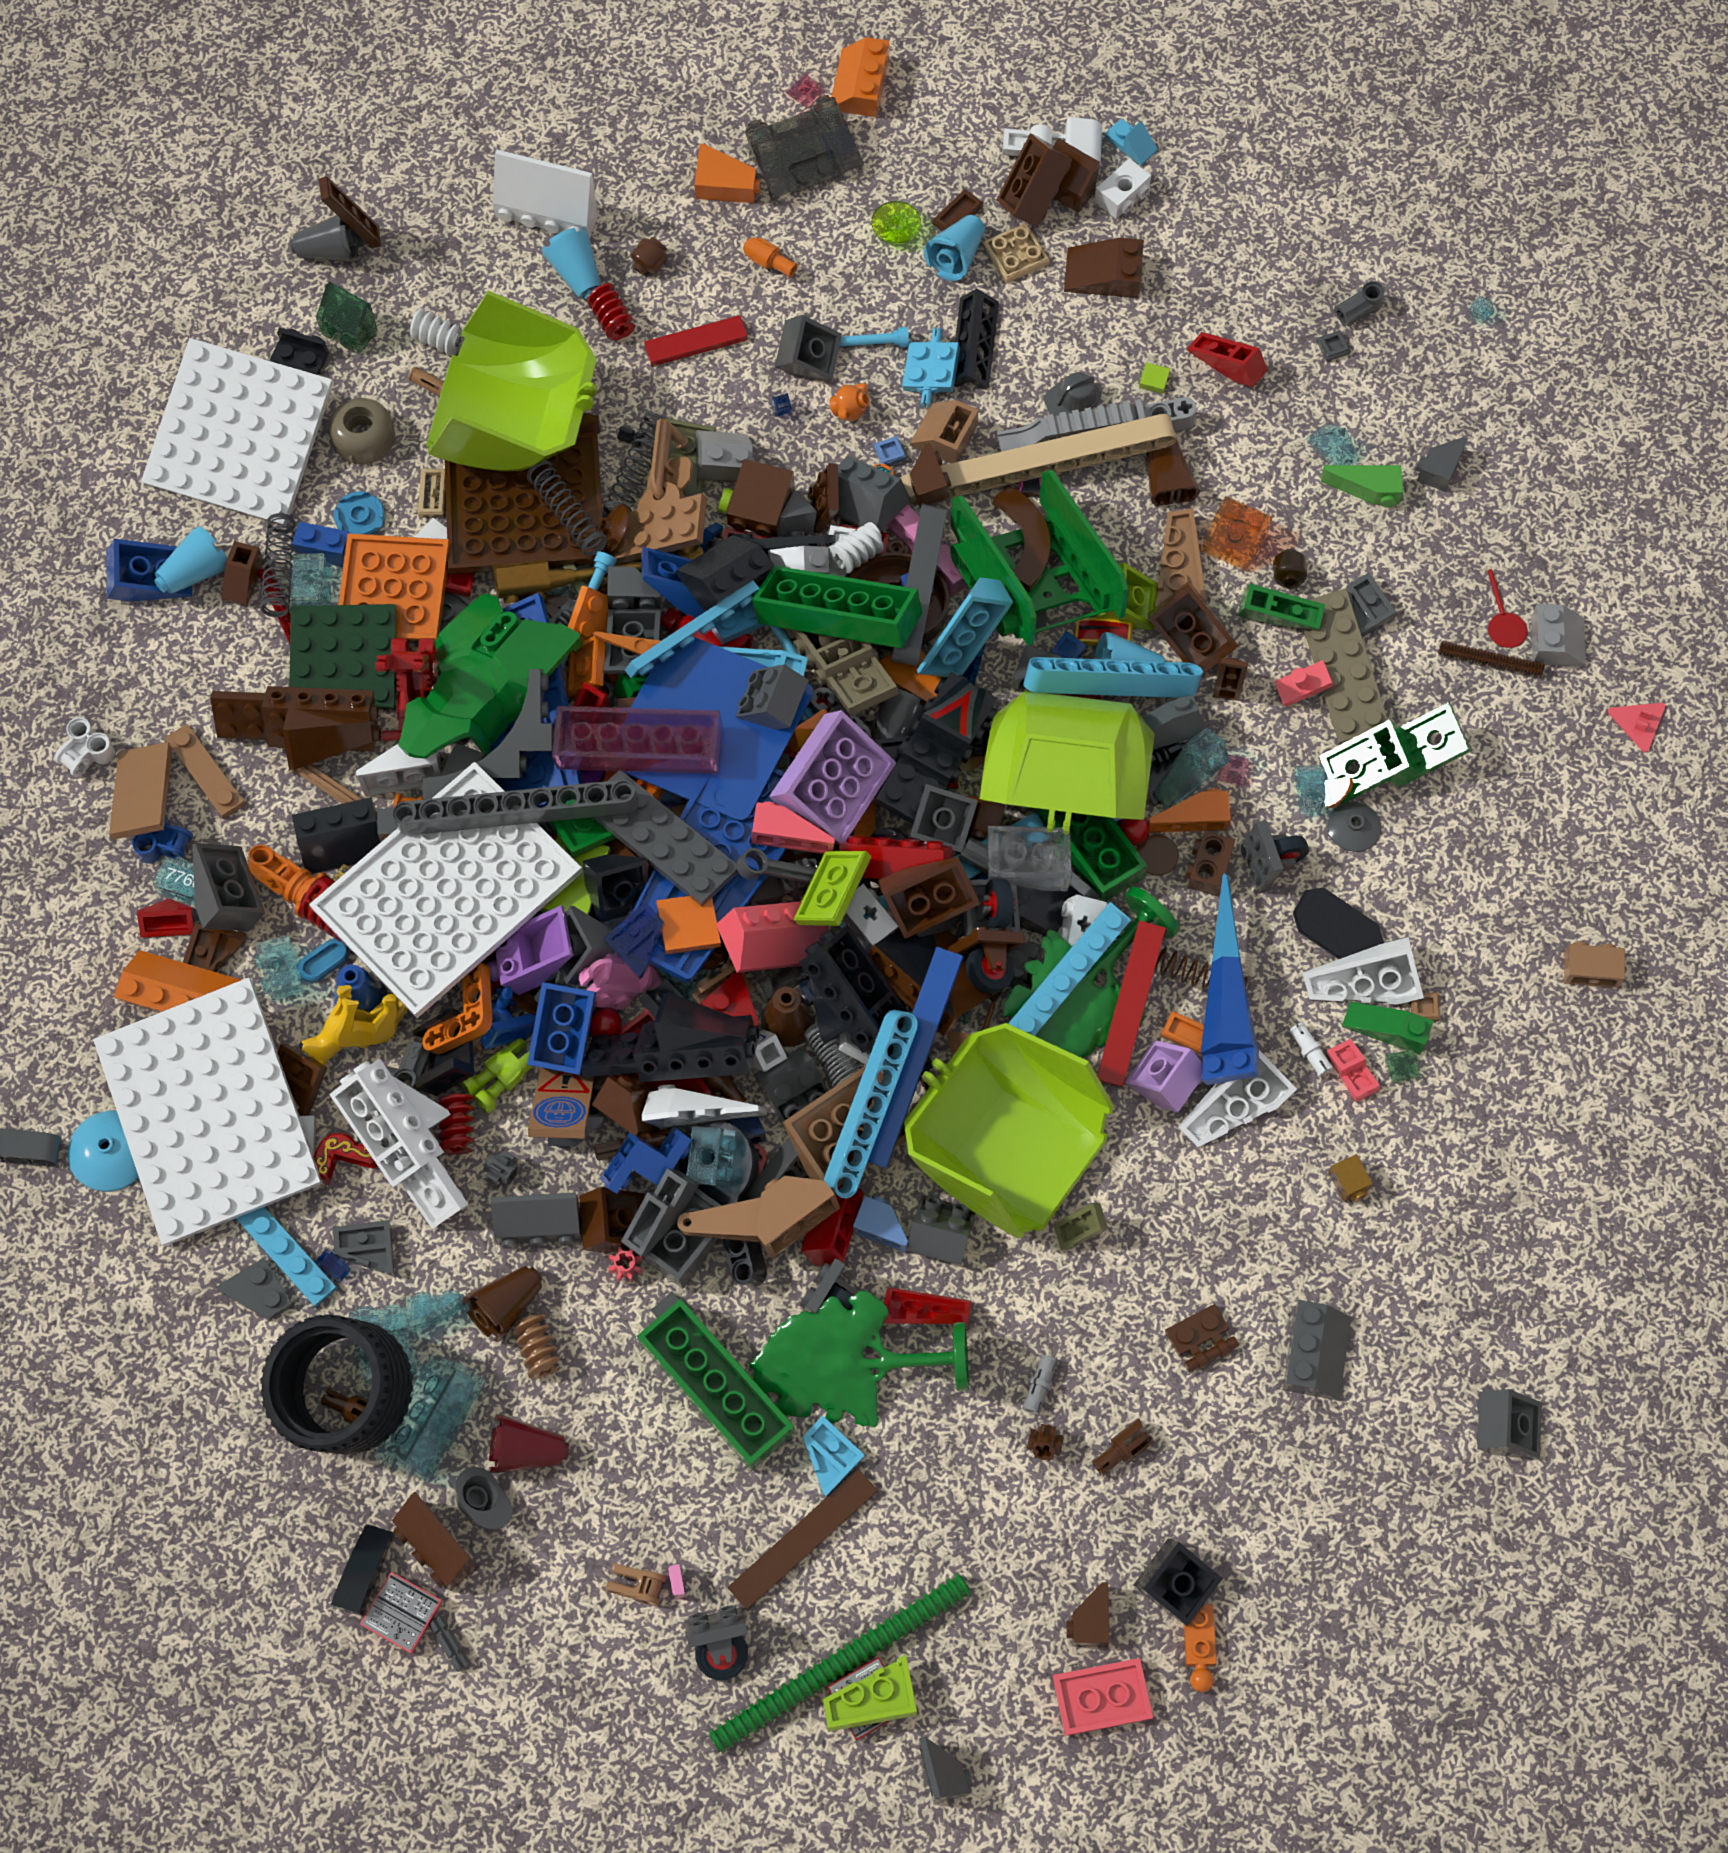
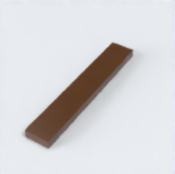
M857 1469L727 1587L728 1590L748 1611L870 1500L878 1490Z

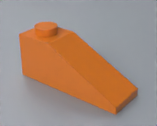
M1216 788L1208 789L1150 817L1149 833L1228 830L1231 821L1228 791H1221Z

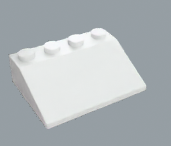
M496 150L493 207L496 217L505 222H519L529 228H543L553 234L570 228H575L576 232L581 231L580 227H584L590 238L598 218L592 173Z

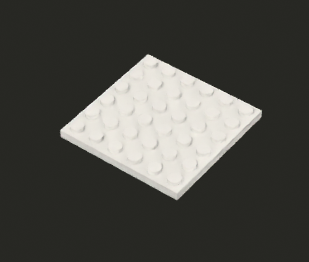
M189 338L141 482L266 521L269 516L276 513L290 515L334 381L326 377ZM284 519L273 521V523L286 526L288 520Z

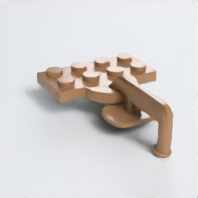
M664 418L659 419L656 423L652 466L648 474L647 491L641 497L637 510L630 511L629 527L622 545L614 554H611V556L617 559L615 565L642 559V547L667 553L703 544L707 498L702 493L685 497L682 491L692 480L693 463L687 457L668 461L670 439L675 443L677 449L684 448L689 440Z

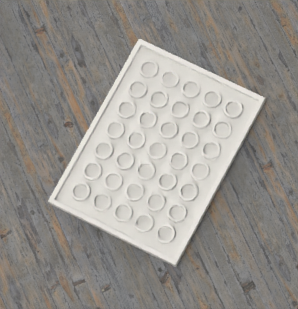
M474 762L432 799L505 791ZM514 805L510 810H517L520 806ZM487 808L483 813H490L494 808ZM467 810L459 811L456 816L465 814ZM433 813L429 819L436 818L439 813ZM537 823L417 835H405L397 828L311 902L309 906L408 1010L418 1018L582 874L583 869Z
M250 978L238 981L93 1039L162 1246L178 1242L323 1184L256 990Z

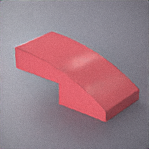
M1351 1038L1327 1050V1055L1355 1102L1380 1091V1084L1365 1065V1057Z

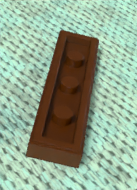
M329 177L320 178L321 201L371 248L379 247L381 244L379 225Z

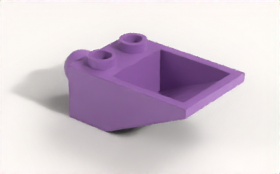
M563 906L556 907L528 920L495 949L496 960L486 963L490 970V981H500L502 986H509L513 992L521 995L541 986L542 982H546L573 956Z

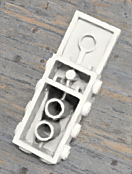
M381 1059L372 1064L368 1060L340 1080L342 1085L329 1095L391 1186L395 1187L399 1183L402 1184L432 1229L468 1205L462 1192L456 1187L445 1167L437 1159L444 1151L429 1131L451 1115L447 1109L393 1077Z

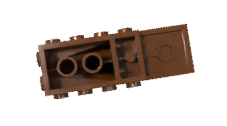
M267 686L265 693L212 691L210 696L217 738L267 740L268 747L286 748L289 770H296L346 751L374 752L376 741L381 740V725H378L379 707L375 705L374 690Z

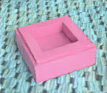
M680 1564L669 1566L668 1571L674 1598L676 1600L686 1598Z

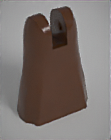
M1177 441L1169 447L1146 452L1150 498L1154 506L1173 504L1174 496L1176 503L1193 501L1198 497L1200 489Z

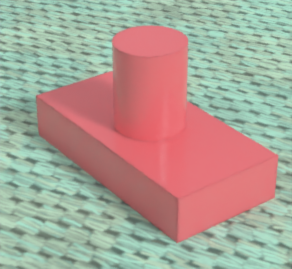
M1323 660L1306 668H1296L1290 675L1274 681L1285 707L1334 686Z

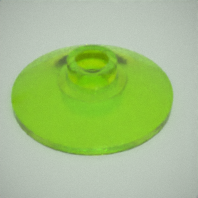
M902 201L884 203L875 210L872 216L874 234L880 240L889 244L907 243L917 236L921 228V218L918 211L912 205Z

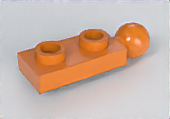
M1204 1604L1188 1626L1183 1624L1186 1667H1195V1671L1190 1676V1683L1194 1690L1202 1693L1209 1691L1214 1684V1677L1207 1670V1666H1216L1217 1664L1213 1604Z

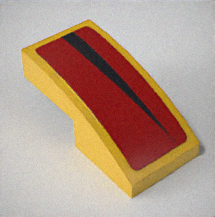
M1085 618L1077 621L1075 637L1087 646H1096L1100 636L1105 632H1111L1131 641L1133 624L1112 619Z

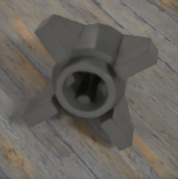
M1027 942L1007 953L1014 967V974L1010 983L1012 988L1020 984L1029 989L1030 983L1026 981L1032 980V974L1025 971V963L1038 958L1041 945L1035 942Z

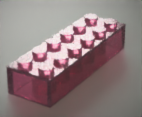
M557 706L552 757L557 769L718 774L723 724L719 710Z

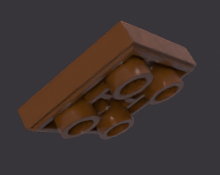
M829 463L823 472H819L816 482L809 486L808 499H811V506L817 511L813 533H822L839 511L838 464Z

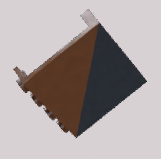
M899 929L874 944L868 955L896 995L914 1010L936 947L948 950L949 946L958 942V938L948 930L923 937H918L915 934L905 939ZM967 959L962 961L937 1030L942 1036L951 1031L960 1016L988 998L992 1002H996L1003 992L1002 990L997 993L988 994L974 987L966 972Z

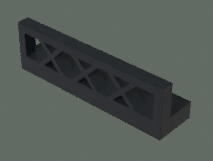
M975 289L960 297L955 342H958L960 346L954 386L959 387L970 382L985 390L989 388L999 301L979 289ZM983 303H985V304H987L988 306H990L989 315H988V316H987L986 311H985V309H984V307H983ZM981 322L987 331L986 337L980 328ZM979 343L984 351L983 359L978 351ZM976 365L982 374L981 378L975 375Z

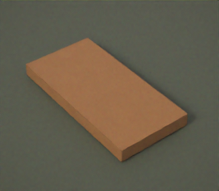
M169 742L120 751L118 753L109 835L113 840L164 830L172 746Z

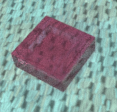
M1223 753L1217 780L1243 785L1249 759Z

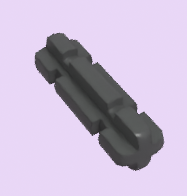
M442 1615L434 1618L430 1622L429 1627L434 1635H438L437 1640L448 1659H452L451 1664L455 1671L460 1672L470 1665V1660L465 1653L461 1652L462 1647L452 1630L447 1628L448 1623Z

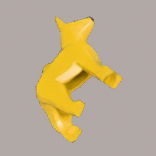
M350 985L338 986L336 991L339 996L338 1002L326 1020L321 1033L315 1037L303 1040L299 1047L309 1057L325 1066L327 1060L343 1048H368L370 1045L387 1042L396 1034L397 1025L408 1011V1008L394 994H388L372 1011L358 1010L359 1002L351 1000L352 987Z

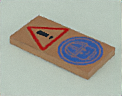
M541 1067L528 1125V1137L585 1139L596 1076L584 1077L583 1072L579 1075Z

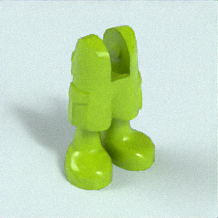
M521 1037L483 1062L485 1069L482 1072L460 1083L463 1090L467 1094L472 1095L479 1107L488 1114L496 1109L498 1096L504 1090H513L523 1080L524 1075L533 1068L532 1065H527L530 1051L521 1058H517L527 1046V1042ZM493 1078L497 1079L487 1090H482Z

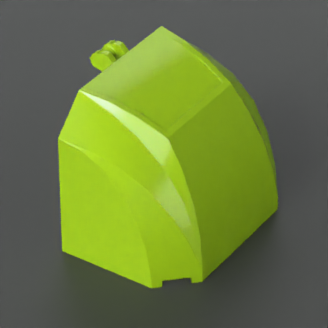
M488 290L462 330L461 336L465 339L458 356L452 354L426 446L429 447V455L457 464L496 471H522L575 445L584 410H591L594 405L592 397L597 393V386L593 382L591 383L597 359L579 328Z
M1024 691L994 715L985 756L980 799L1008 805L1049 810L1047 832H1053L1055 827V811L1066 812L1065 821L1063 822V834H1069L1072 813L1144 820L1155 733L1130 703Z
M1004 1023L969 1034L946 1065L938 1058L932 1061L933 1068L940 1074L935 1078L928 1071L923 1073L921 1077L930 1087L905 1119L904 1126L908 1154L925 1174L967 1208L1019 1239L1024 1237L1025 1232L1031 1230L1039 1232L1046 1227L1105 1145L1108 1134L1104 1132L1107 1114L1113 1113L1114 1105L1089 1061L1008 1023Z

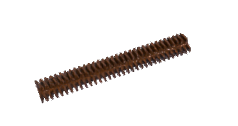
M1442 641L1438 650L1439 655L1443 653V656L1446 654V657L1449 654V657L1451 655L1452 658L1456 656V659L1459 657V660L1462 657V660L1464 658L1465 661L1469 659V662L1472 660V663L1475 660V663L1477 661L1478 664L1482 662V665L1485 663V666L1487 663L1488 666L1491 664V667L1494 665L1495 668L1498 665V668L1501 666V669L1504 667V670L1507 668L1509 671L1511 668V671L1514 669V672L1517 670V673L1520 671L1521 674L1524 671V674L1527 672V675L1530 673V676L1533 673V676L1537 674V677L1540 675V678L1545 669L1544 663L1522 660L1518 657H1509L1508 655L1496 654L1495 652L1483 651L1473 647L1467 648L1466 646L1454 645L1450 642Z

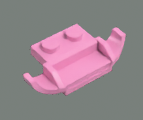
M609 953L603 959L595 961L590 967H586L579 974L581 986H586L591 979L594 981L587 989L596 992L594 1007H608L618 1010L627 1008L638 993H644L647 988L654 990L663 981L655 967L637 957Z

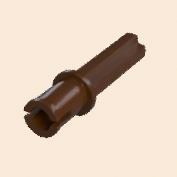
M671 1128L639 1135V1137L658 1148ZM626 1138L596 1144L594 1146L596 1159L600 1161L613 1158Z

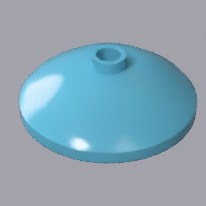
M117 1111L97 1113L87 1118L77 1127L70 1139L67 1156L72 1173L83 1185L96 1191L111 1192L126 1188L139 1179ZM104 1142H110L108 1148L101 1149Z

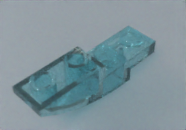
M449 1290L442 1292V1295L432 1296L429 1292L414 1293V1297H406V1308H403L401 1305H387L385 1309L374 1310V1307L361 1306L357 1308V1311H349V1318L376 1324L387 1330L388 1334L398 1337L413 1334L442 1323L464 1309L467 1303L463 1306L464 1294H460L459 1291Z

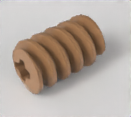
M545 1314L525 1317L513 1325L515 1327L513 1334L515 1337H519L516 1343L518 1347L522 1348L520 1351L521 1357L527 1358L524 1361V1366L530 1369L527 1373L529 1379H539L556 1373L560 1369L554 1366L561 1360L560 1356L551 1357L550 1355L557 1350V1347L547 1346V1343L553 1340V1336L543 1335L550 1327L549 1325H540V1322L546 1318Z

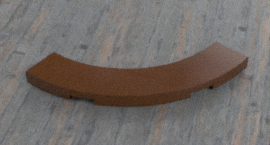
M1008 485L993 498V505L1006 513L1014 523L1018 524L1021 530L1024 550L1019 563L1012 571L1024 589L1030 593L1045 573L1050 556V533L1047 523L1038 508L1019 490Z

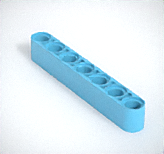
M1033 657L1029 660L1023 684L1027 690L1035 693L1173 698L1186 697L1193 694L1195 697L1203 670L1196 664L1184 662Z
M892 1010L883 1019L824 1177V1181L834 1192L835 1196L849 1198L858 1189L917 1031L918 1022L912 1013ZM902 1017L904 1023L903 1027L899 1030L897 1023ZM892 1044L894 1050L892 1055L888 1056L887 1050L889 1045ZM880 1071H883V1080L878 1083V1074ZM873 1097L874 1104L869 1110L867 1103ZM863 1124L864 1131L862 1135L858 1136V1127ZM853 1150L854 1158L848 1163V1154ZM843 1177L844 1185L838 1190L837 1183Z

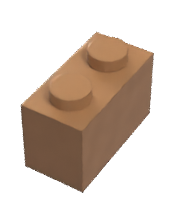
M1575 942L1569 944L1564 952V984L1619 988L1625 979V948H1617L1613 944L1591 946L1586 942Z

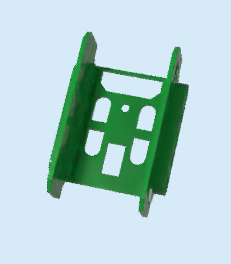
M1053 470L1042 472L1039 502L1046 512V523L1051 541L1050 551H1053L1058 556L1063 566L1048 569L1046 566L1043 577L1030 593L1024 589L1012 571L1017 565L1006 550V548L1020 544L1024 546L1021 530L1018 529L990 537L963 495L952 498L951 529L958 543L950 546V554L955 567L970 590L980 577L1001 580L1013 604L997 625L996 630L1002 637L1014 634L1016 639L1023 638L1027 646L1034 645L1035 633L1108 611H1114L1119 619L1124 618L1126 613L1129 589L1123 570ZM1070 574L1079 587V592L1075 594L1064 592L1056 578ZM1045 592H1049L1052 594V596L1050 598H1046L1043 596V594ZM1075 601L1088 603L1095 611L1035 629L1036 613Z

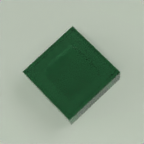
M1413 1049L1386 1054L1385 1061L1392 1083L1419 1078L1420 1073Z

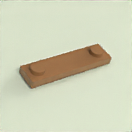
M188 724L165 737L166 742L170 743L174 753L222 819H225L246 805Z

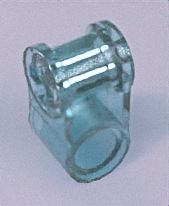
M1323 765L1295 766L1294 779L1295 782H1298L1295 783V788L1297 790L1300 812L1306 817H1316L1322 812L1323 803L1326 799Z

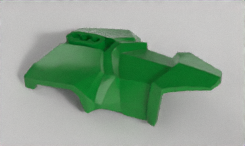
M489 594L480 595L439 633L436 640L437 663L434 668L437 682L427 698L418 697L406 704V714L398 744L399 747L409 757L426 759L444 747L465 737H470L479 750L487 756L491 753L492 744L507 729L508 725L519 717L528 690L529 669H544V675L549 677L571 651L577 652L582 645L580 634L564 624L519 619L513 612H504L497 596Z

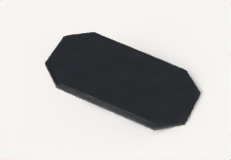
M1324 887L1305 890L1293 911L1298 932L1337 959L1384 943L1377 923Z

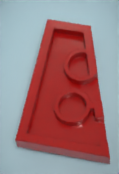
M887 1287L884 1304L887 1306L888 1315L885 1318L884 1324H954L955 1322H965V1324H968L971 1301Z

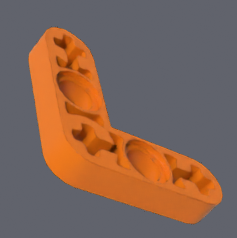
M479 963L462 978L464 1012L427 1030L422 1041L425 1050L440 1055L488 1032L492 1025L490 970L485 963ZM480 991V997L474 1003V997L477 994V992ZM460 1025L461 1029L458 1035L454 1037V1032L456 1028Z

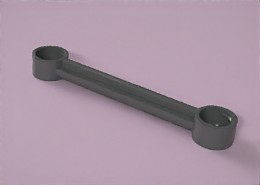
M757 848L746 850L736 862L739 874L748 880L757 879L761 874L811 883L817 868L767 859L765 853ZM746 857H750L757 862L759 871L752 870L747 865ZM861 878L857 888L864 884L867 889H872L870 882H875L880 886L878 881L880 879Z

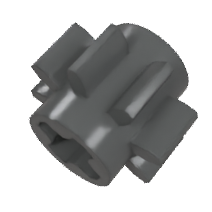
M505 1150L501 1155L492 1153L483 1168L487 1172V1181L497 1187L500 1186L501 1182L509 1185L519 1170V1167L515 1165L517 1162L514 1160L515 1156Z

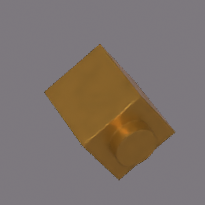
M1357 1154L1332 1165L1328 1172L1343 1202L1350 1199L1353 1202H1357L1368 1195L1367 1191H1369L1373 1184Z

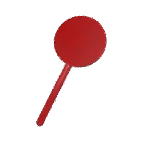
M1489 569L1488 575L1500 613L1490 620L1488 634L1492 641L1501 647H1517L1526 639L1527 626L1518 615L1505 612L1493 570Z

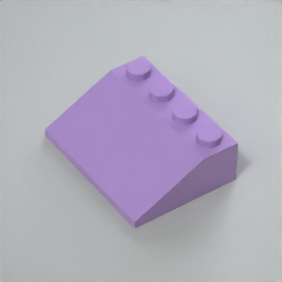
M842 710L823 715L769 797L779 806H785L835 838L834 843L839 846V843L847 840L896 765V762Z

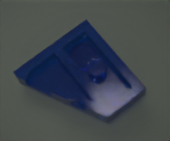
M644 902L603 939L632 972L641 979L665 923Z

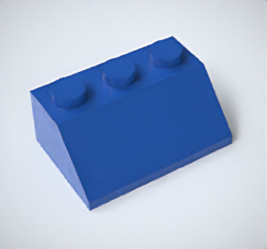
M542 982L527 1065L582 1074L581 1067L584 1062L596 992Z

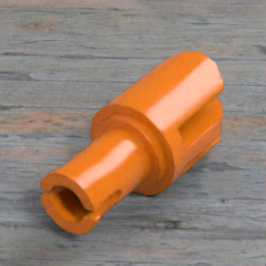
M752 237L744 243L745 255L756 264L767 270L775 268L789 278L795 274L798 264L782 256L779 247L760 237Z

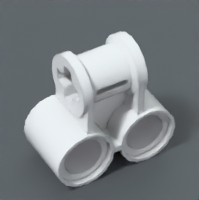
M77 717L67 724L66 730L70 740L57 750L54 761L66 766L74 777H79L87 771L94 761L103 765L111 762L115 757V749L105 734L95 733L86 719ZM86 731L84 735L77 736L80 732ZM105 746L102 751L96 752L99 747Z

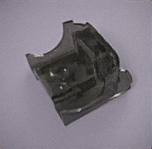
M829 95L821 96L815 100L814 109L767 125V122H762L761 119L747 125L748 129L745 130V134L749 144V158L751 161L754 160L760 168L771 202L787 193L795 194L838 178L849 170L858 168V170L862 169L864 162L835 97H829Z

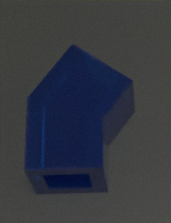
M784 392L770 397L775 417L791 413L790 409H792L788 393ZM784 403V406L779 408L778 405Z
M325 1249L315 1261L325 1273L339 1284L351 1271L348 1265L328 1249Z

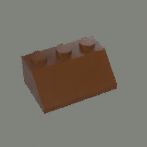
M1030 133L996 201L1014 217L1038 227L1041 220L1046 217L1047 208L1052 199L1057 195L1059 185L1063 177L1069 172L1073 159L1064 151Z
M417 1493L411 1494L392 1519V1522L397 1526L393 1532L403 1544L408 1541L412 1544L415 1550L411 1554L422 1567L427 1563L434 1572L430 1574V1577L440 1589L446 1585L452 1591L478 1567Z

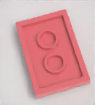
M1140 1658L1052 1676L1065 1737L1153 1719Z

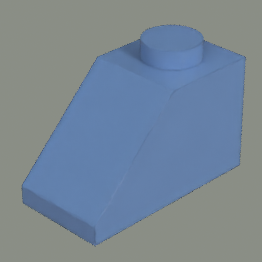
M865 1196L853 1225V1234L906 1253L908 1240L892 1206L888 1205V1202L881 1197L872 1196V1198Z

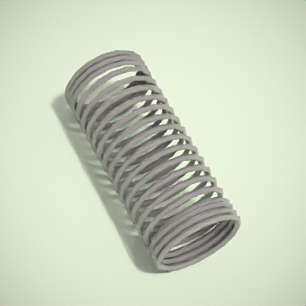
M816 1022L805 1031L804 1036L810 1042L811 1049L814 1051L816 1058L819 1059L818 1062L821 1063V1067H823L825 1074L828 1076L827 1078L830 1080L832 1087H834V1084H839L854 1074V1071L862 1067L857 1062L858 1060L853 1057L848 1059L850 1056L839 1050L840 1038H837L839 1035L823 1043L820 1033H815L819 1030L818 1022Z

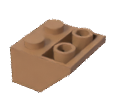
M957 400L932 403L911 440L910 446L922 451L924 445L930 443L933 451L938 450L942 460L949 463L958 462L978 426L979 410Z

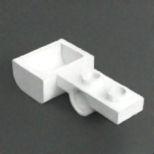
M1069 117L1066 121L1064 134L1052 133V129L1049 126L1042 124L1033 126L1030 131L1004 129L1002 155L1019 156L1029 134L1032 133L1053 146L1059 138L1100 162V172L1102 124L1097 120Z

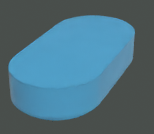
M336 939L326 941L300 960L298 972L301 978L309 983L320 981L347 961L349 950L347 946Z

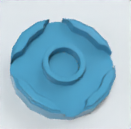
M364 491L352 492L343 496L337 508L335 507L334 509L335 525L339 530L349 531L350 534L376 535L382 529L386 519L385 509L380 499Z

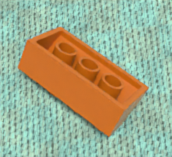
M139 950L122 971L114 998L123 1003L160 1013L241 981V979Z

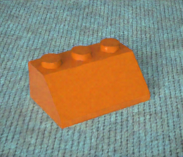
M865 37L842 49L829 106L830 111L877 117L889 62V40Z

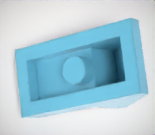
M1121 118L1105 133L1106 140L1141 166L1158 150L1142 121L1132 127Z

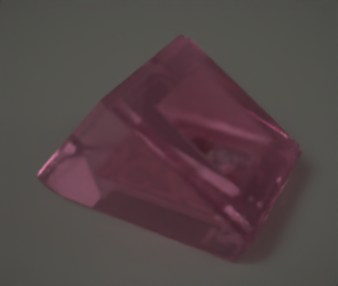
M807 73L800 76L785 91L787 95L805 107L822 92Z

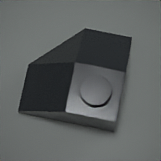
M606 854L583 861L585 887L599 922L602 923L626 916L633 907L630 904L639 892H643L648 882L647 859L644 857Z

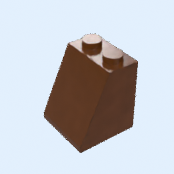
M744 459L726 512L727 524L739 531L746 529L754 531L763 537H777L780 515L795 490L794 471Z

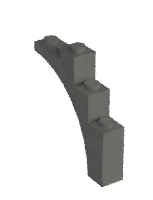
M529 669L527 694L522 711L512 730L496 749L476 763L491 778H522L523 772L528 771V758L523 756V751H554L555 745L560 743V731L555 729V723H544V718L549 716V704L544 702V691H548L549 679L548 675H544V669ZM464 770L443 776L422 778L423 800L432 799Z

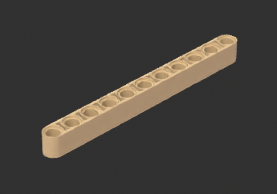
M1159 414L940 466L942 473L947 472L952 486L948 487L949 498L947 499H951L961 495L1040 478L1042 472L1053 470L1057 474L1163 449L1173 445L1177 438L1170 415ZM909 473L902 476L901 480L911 499L908 505L913 507L914 504L916 506L919 504L911 487Z

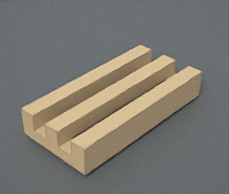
M421 468L418 516H439L444 518L446 502L445 469ZM427 475H432L428 509L425 508ZM437 475H441L439 507L435 509Z

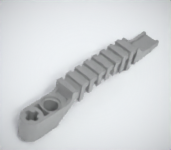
M1188 397L1143 405L1141 399L1135 400V405L1130 404L1128 400L1122 402L1121 405L1112 403L1109 407L1100 405L1097 406V409L1091 410V407L1084 408L1085 411L1081 412L1077 409L1072 410V413L1069 414L1061 412L1058 416L1049 414L1047 418H1037L1032 423L1020 428L997 431V436L1002 452L1045 442V439L1053 440L1062 436L1066 437L1159 414L1170 415L1174 431L1178 432L1194 426L1196 422V404Z

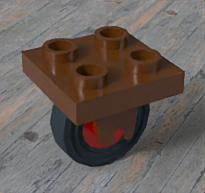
M978 927L973 929L971 934L958 938V942L948 947V951L962 955L963 959H967L966 972L973 986L981 992L992 994L1002 991L1011 983L1014 967L1007 953L1025 943L1024 932H1012L1010 928L993 931L989 930L988 927Z

